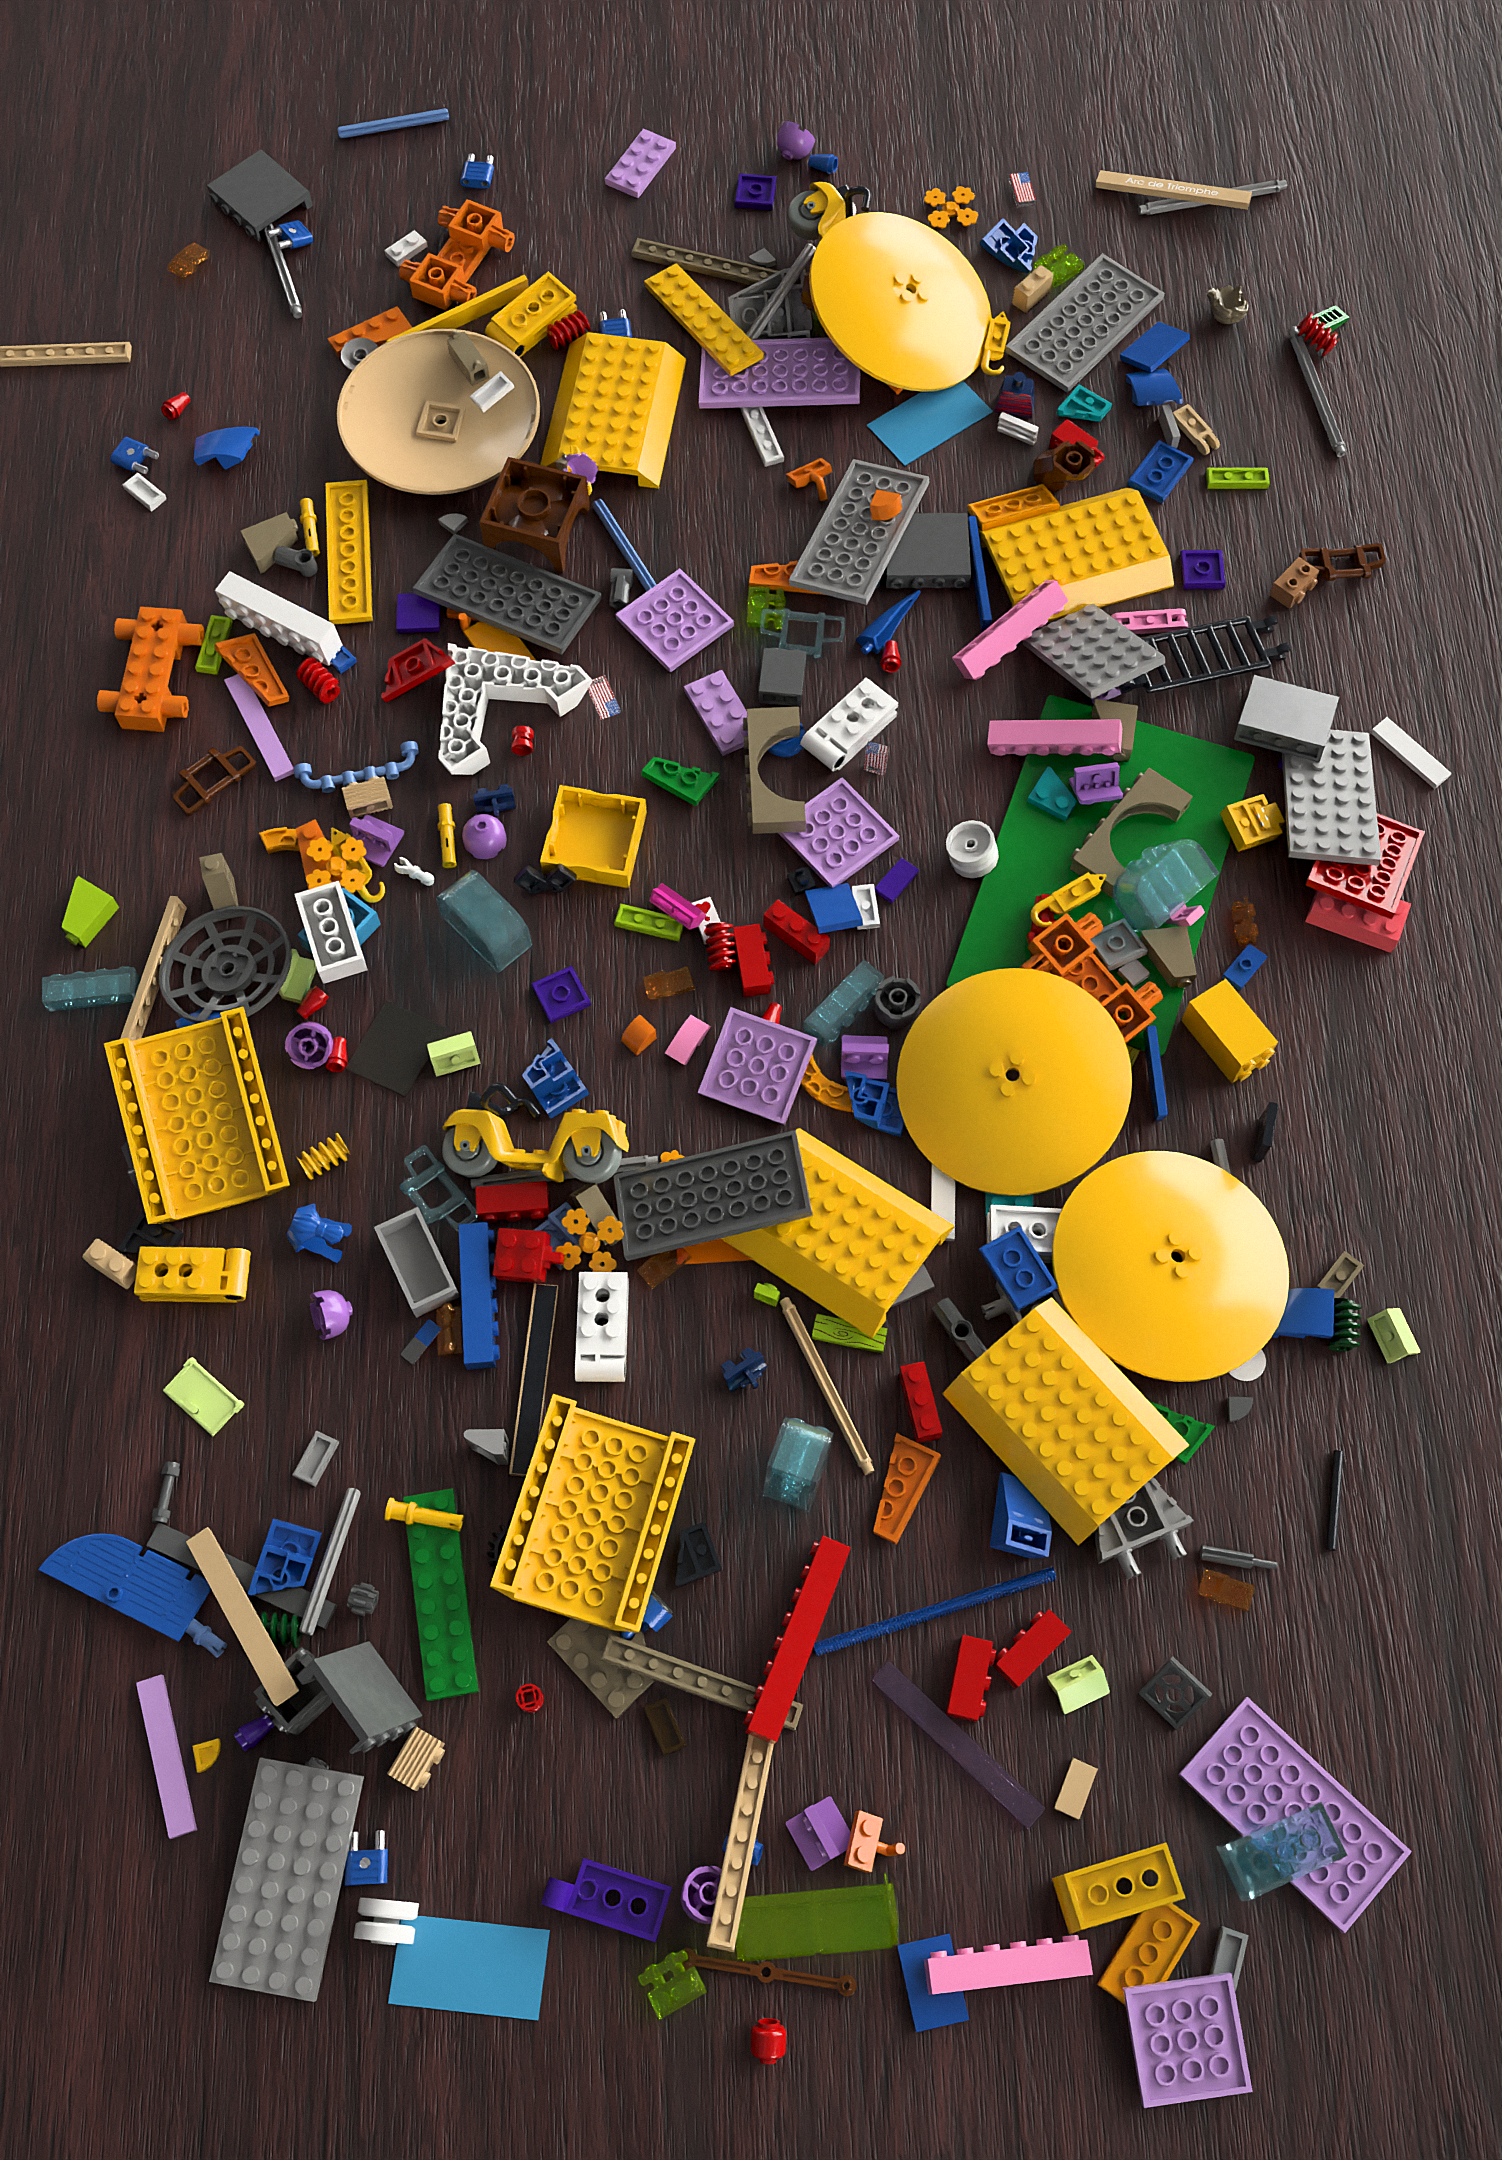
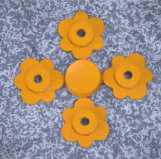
M962 186L957 187L956 191L952 193L955 202L949 201L946 203L945 193L941 192L940 189L934 188L932 191H927L924 198L925 203L931 204L933 207L943 205V211H933V214L928 216L931 226L945 228L946 224L950 222L949 217H955L956 215L958 216L957 221L961 222L963 226L975 224L978 213L970 208L960 209L958 205L961 203L968 204L970 200L974 199L975 195L971 192V189Z
M321 837L317 841L312 840L310 847L307 849V855L312 857L315 862H320L321 859L324 861L328 860L326 864L327 870L320 871L315 869L313 874L307 875L306 882L309 884V889L332 883L330 880V874L334 876H342L340 885L345 887L351 894L356 890L361 891L363 889L362 884L366 881L365 875L359 873L357 869L352 871L346 870L345 860L352 859V861L357 862L360 857L366 855L363 841H356L355 838L349 837L346 840V844L341 845L343 858L338 856L331 858L330 851H332L333 847L331 844H328L326 838Z
M578 1208L575 1211L573 1209L568 1210L567 1216L562 1219V1225L567 1228L568 1233L574 1234L576 1232L581 1237L579 1239V1246H572V1243L566 1242L564 1246L560 1245L555 1249V1252H561L565 1255L563 1267L571 1270L575 1264H579L581 1262L579 1256L582 1249L586 1253H593V1260L589 1262V1267L593 1269V1272H612L617 1266L616 1260L611 1258L609 1252L602 1253L597 1250L600 1246V1240H606L607 1243L612 1244L615 1240L622 1239L624 1235L621 1230L622 1223L616 1221L613 1216H607L604 1221L598 1223V1229L600 1230L597 1234L586 1232V1226L590 1220L585 1217V1210L582 1208Z

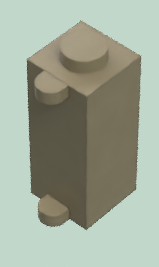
M454 331L452 337L447 339L449 354L469 383L473 386L490 378L486 361L466 333Z

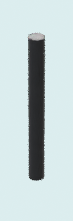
M1339 1450L1333 1451L1326 1550L1337 1551L1344 1454L1343 1451Z

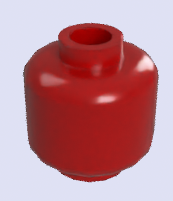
M760 2019L758 2024L754 2025L751 2029L750 2050L752 2055L760 2059L762 2064H775L776 2059L783 2057L786 2053V2029L780 2025L777 2019Z

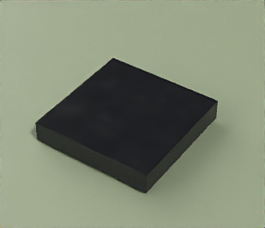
M1269 1102L1259 1119L1252 1161L1260 1163L1272 1146L1279 1107L1278 1103Z

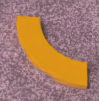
M282 827L259 833L268 854L283 850L300 852L296 829Z
M811 1055L801 1081V1086L821 1103L838 1110L853 1112L848 1087L828 1080L820 1072L813 1055Z

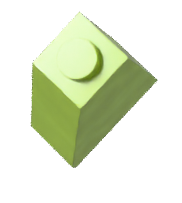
M80 876L75 880L62 923V929L66 933L65 938L74 945L79 943L86 948L119 909V906L112 896Z

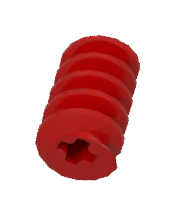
M576 310L574 314L570 313L567 317H562L560 321H555L554 325L549 324L547 326V337L553 348L558 350V343L564 347L565 339L568 343H572L571 336L574 339H578V332L584 335V329L588 332H591V329L583 312Z
M1309 312L1296 329H1299L1297 336L1305 334L1304 342L1311 339L1310 347L1318 344L1315 351L1318 352L1324 349L1322 357H1324L1333 349L1340 338L1336 339V332L1330 334V327L1324 329V322L1318 324V317L1312 319L1313 313Z
M307 658L297 668L296 676L321 702L329 703L340 694L338 679L333 678V675L328 673V670L322 667V664L317 662L316 658Z
M724 922L705 925V927L709 928L705 931V935L709 937L706 939V944L710 945L707 948V953L712 954L708 957V962L713 963L709 966V970L726 971L732 969L731 965L736 963L737 960L730 959V956L736 954V951L729 950V947L734 946L735 942L728 941V938L733 937L734 933H729L727 930L733 928V925Z

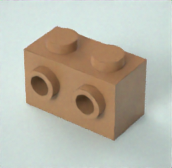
M1298 557L1274 582L1270 596L1290 609L1295 603L1299 604L1302 601L1307 590L1311 591L1316 586L1319 570Z

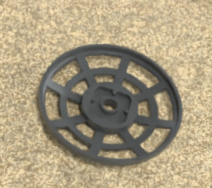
M231 906L203 914L185 926L166 949L159 970V984L162 995L168 1005L179 1016L196 1024L213 1020L207 1019L213 1011H228L239 1007H244L246 1017H249L269 1003L286 981L292 960L289 937L281 924L273 916L253 907ZM231 917H248L244 930L236 929L218 933L213 924L216 921ZM256 920H261L272 926L279 933L280 937L269 945L261 935L253 932ZM202 928H206L210 938L200 944L191 956L179 953L181 947L191 936ZM242 937L239 945H223L222 940ZM251 939L258 942L264 948L254 956L247 950ZM214 945L216 950L205 961L198 959L205 950ZM284 945L286 949L284 968L281 975H273L275 967L274 952ZM268 957L267 973H256L257 963ZM175 960L186 965L183 975L184 988L171 991L169 976L171 966ZM234 967L232 972L224 974L226 969ZM193 968L201 969L203 981L192 985L191 976ZM251 982L261 983L250 996L246 997L244 989ZM268 984H275L264 998L252 1007L249 1006V1002L259 996ZM209 988L214 995L209 1003H206L195 993ZM235 994L238 1001L229 1005H218L223 996ZM188 995L196 1005L204 1009L196 1018L184 1012L174 999Z

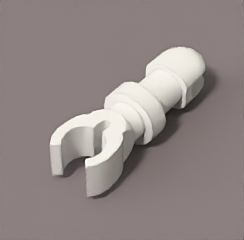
M400 857V864H403V866L394 863L395 871L398 873L409 874L410 878H417L427 886H431L434 883V876L432 874L422 872L420 867L416 865L413 867L407 859Z

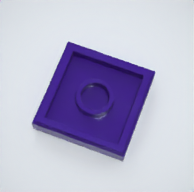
M739 173L735 207L773 210L777 176Z
M1222 550L1180 551L1183 589L1225 588Z
M414 593L397 594V632H440V604Z
M572 965L531 983V987L550 1024L591 1006V1001Z

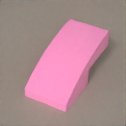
M1183 900L1169 902L1155 917L1171 925L1191 926L1205 911L1201 905L1187 907Z
M690 1015L672 1040L665 1054L686 1065L697 1045L700 1046L711 1026Z

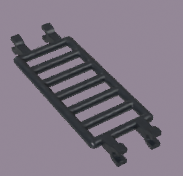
M1275 615L1252 622L1250 616H1242L1141 637V639L1157 651L1159 649L1156 643L1167 641L1183 678L1171 680L1165 664L1157 667L1163 682L1152 684L1146 672L1118 687L1121 694L1144 687L1146 693L1150 694L1264 670L1271 667L1270 660L1286 659L1285 653L1290 651L1288 643H1283L1274 648L1265 649L1258 633L1274 631L1272 625L1278 623ZM1245 625L1260 662L1250 664L1234 629L1235 626ZM1216 630H1226L1241 666L1230 667L1216 636ZM1206 633L1222 670L1211 672L1195 635ZM1187 637L1202 674L1191 676L1176 639Z

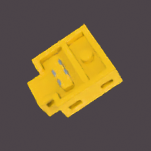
M1264 794L1228 805L1220 812L1238 852L1275 840L1282 833L1280 826L1285 820L1276 802L1267 805L1268 802Z

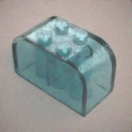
M1181 839L1158 844L1145 849L1141 853L1142 857L1140 859L1130 862L1125 867L1127 870L1117 878L1114 884L1113 897L1117 907L1134 931L1155 929L1160 927L1219 874V871L1203 848L1194 840Z
M470 870L436 897L441 916L498 973L532 946L529 929L524 920L476 871Z
M785 1417L767 1464L763 1496L810 1512L828 1461L834 1433L824 1427L806 1424L798 1418Z
M1322 1802L1301 1808L1216 1847L1241 1901L1256 1898L1348 1856Z

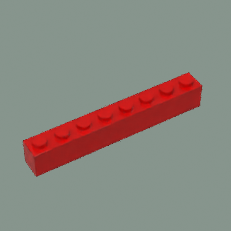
M824 1535L819 1541L814 1540L809 1555L813 1557L809 1565H804L800 1578L804 1579L801 1588L796 1587L791 1598L794 1606L791 1612H786L781 1624L785 1629L782 1636L777 1635L772 1650L776 1651L772 1661L768 1659L762 1674L766 1675L763 1685L758 1684L753 1699L757 1700L754 1709H749L743 1722V1724L747 1725L745 1733L772 1745L778 1741L851 1547Z

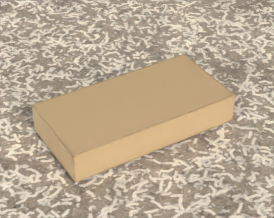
M1072 1758L1054 1809L1079 1820L1098 1769Z

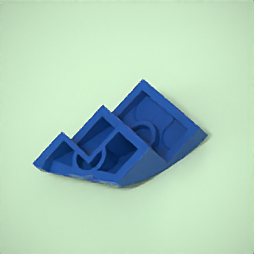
M1002 218L979 244L1002 263L1028 274L1032 269L1031 262L1035 254L1034 247L1038 236L1025 223L1015 231Z
M1165 368L1155 369L1151 373L1142 371L1126 374V382L1132 385V402L1136 405H1163L1165 402L1171 401L1183 404L1179 387Z
M232 427L215 430L199 436L195 440L194 461L199 466L216 457L226 470L243 461L247 451L252 446L251 439L254 436H258L260 432L254 427Z
M551 1038L547 1041L548 1046L541 1055H537L532 1065L522 1074L550 1119L589 1095L587 1088Z
M845 1071L854 1118L874 1129L901 1137L905 1123L899 1107L897 1089L891 1088L889 1083L867 1079L865 1074Z
M1288 1289L1284 1313L1272 1337L1278 1338L1279 1335L1298 1338L1312 1336L1331 1339L1333 1337L1334 1289Z
M273 1518L247 1594L255 1595L284 1588L304 1586L322 1532Z

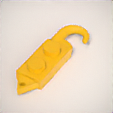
M1001 312L995 319L991 318L984 347L981 369L989 376H997L1004 370V366H1001L998 370H992L988 367L990 360L1002 359L1011 324L1004 312Z
M332 827V851L335 856L343 858L341 845L346 844V840L351 835L348 833L344 834ZM360 857L357 862L352 861V859L345 860L346 870L352 871L357 869L359 873L364 874L366 877L365 883L362 884L363 889L358 891L361 898L369 903L380 901L385 894V886L383 882H380L379 893L375 896L369 894L365 885L372 877V870L365 858Z
M1088 872L1032 907L1030 912L1033 923L1041 928L1051 926L1052 922L1040 921L1038 918L1039 912L1048 907L1055 914L1064 915L1101 892L1100 888L1107 875L1090 874Z

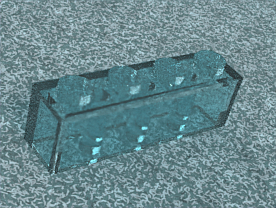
M863 960L804 1021V1031L810 1036L816 1037L817 1042L823 1047L828 1042H834L840 1034L839 1031L844 1026L848 1027L853 1022L854 1015L858 1011L862 1012L870 1003L869 1000L876 995L877 988L885 976L867 961Z
M122 966L113 970L98 969L95 972L86 973L77 971L68 975L53 974L50 977H42V1002L49 1011L133 1002L140 983V976L134 967Z

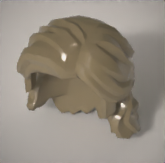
M1228 285V287L1225 286L1224 288H1219V290L1218 288H1211L1207 291L1206 295L1211 303L1214 318L1218 322L1233 324L1239 322L1246 315L1248 302L1244 299V295L1241 296V286L1233 289L1232 286Z

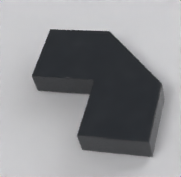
M560 863L546 876L527 865L514 877V883L530 894H539L540 891L563 892L577 880V874Z

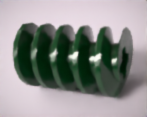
M1334 1298L1333 1337L1329 1339L1331 1344L1328 1346L1332 1351L1347 1352L1353 1350V1348L1360 1347V1343L1353 1341V1339L1361 1337L1360 1333L1354 1332V1329L1361 1328L1359 1323L1354 1322V1320L1361 1319L1360 1314L1354 1313V1311L1361 1309V1305L1355 1304L1350 1299Z
M263 1612L260 1620L274 1646L278 1647L282 1643L283 1647L288 1648L292 1643L293 1648H298L302 1633L299 1631L301 1623L298 1622L297 1615H293L291 1622H288L287 1614H283L281 1620L278 1621L276 1613H273L271 1619L268 1620L267 1613Z

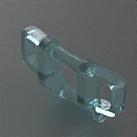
M764 608L761 613L760 632L780 637L779 649H797L806 651V655H814V658H820L822 642L843 641L846 619L840 616L825 615L822 612L811 614L793 612L785 608L783 610ZM766 613L783 614L781 633L764 628ZM825 619L841 621V634L839 637L823 638ZM796 620L818 623L815 647L786 644L788 621Z
M425 1145L404 1159L413 1178L401 1183L399 1189L404 1194H407L416 1207L419 1208L427 1224L444 1218L454 1229L459 1231V1224H471L478 1218L477 1211L469 1202L468 1196L464 1191L458 1189L444 1171L445 1167L443 1164L436 1160ZM426 1154L433 1165L417 1176L411 1163L421 1155ZM435 1177H438L453 1197L441 1206L430 1209L416 1190ZM464 1203L472 1214L462 1222L456 1223L448 1214Z

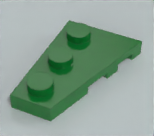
M653 757L642 769L641 776L696 807L719 780L720 773L712 772V774L701 772V768L693 767L690 769L680 766L677 762Z
M1149 1401L1189 1444L1175 1458L1185 1465L1215 1426L1208 1423L1204 1424L1194 1420L1193 1417L1178 1414L1167 1407Z

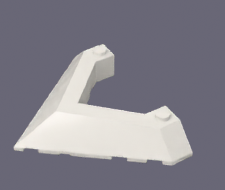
M448 643V655L456 664L446 669L439 761L451 774L473 775L490 764L487 748L480 742L488 699L548 703L561 717L578 706L591 685L592 679L578 665L563 666L555 661L543 659L541 662L530 660V657L496 651L495 653L488 652L487 650L468 647V649L458 648L455 644Z

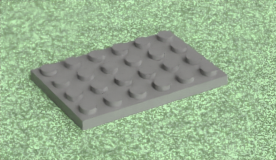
M1095 604L1087 605L1083 609L1068 614L1056 622H1051L1039 630L1032 631V635L1028 639L1023 640L1024 646L1091 699L1165 664V656Z

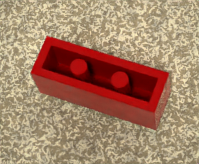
M777 899L763 915L764 928L814 965L829 951L830 937L824 933L819 934L814 925Z
M760 923L733 927V938L743 996L750 997L770 994L771 985H774V976L772 971L768 972L767 965H770L771 961L769 951L765 952L764 945L767 944L766 932H761Z
M547 1181L475 1187L476 1211L479 1221L495 1223L497 1220L502 1219L519 1221L524 1217L542 1219L550 1214Z
M925 1362L900 1366L899 1377L915 1441L923 1443L940 1439L942 1428Z
M1050 1609L1045 1614L1040 1610L1030 1621L1033 1626L1027 1632L1022 1629L1012 1639L1016 1644L1010 1650L1004 1647L995 1657L998 1662L994 1668L1015 1689L1072 1632Z
M967 1635L961 1636L946 1710L947 1716L977 1722L979 1716L984 1717L986 1701H982L984 1690H989L991 1675H987L989 1664H994L996 1650L992 1649V1641Z

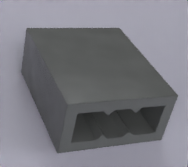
M775 647L764 648L759 685V703L801 707L806 651L797 649L784 650Z

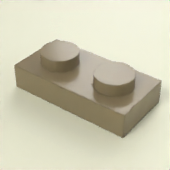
M1344 1251L1316 1288L1334 1289V1298H1340L1364 1265Z

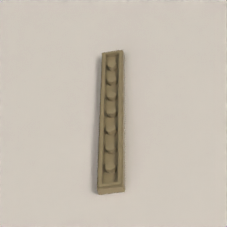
M637 238L631 252L634 258L667 266L677 263L684 270L748 285H753L779 272Z
M609 1634L600 1658L604 1662L746 1714L749 1709H754L757 1701L753 1699L756 1691L754 1686ZM792 1701L783 1725L784 1728L792 1731L796 1730L803 1704Z

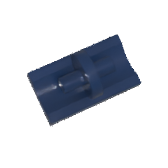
M507 784L499 785L497 790L488 791L486 788L477 789L476 794H473L477 815L494 812L495 817H500L499 811L516 808L512 787L509 788Z
M748 1347L740 1354L741 1363L735 1366L731 1360H728L720 1366L726 1385L731 1392L740 1386L744 1388L749 1384L753 1389L759 1386L756 1379L763 1375L762 1371L767 1369L763 1360L764 1357L760 1351L754 1352Z

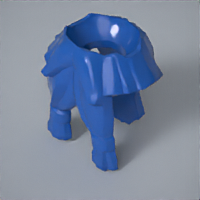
M310 1204L297 1208L286 1236L295 1252H299L303 1248L338 1263L342 1258V1251L327 1246L325 1241L331 1245L340 1242L343 1235L348 1237L351 1234L352 1225L335 1222L328 1218H321L316 1211V1205Z

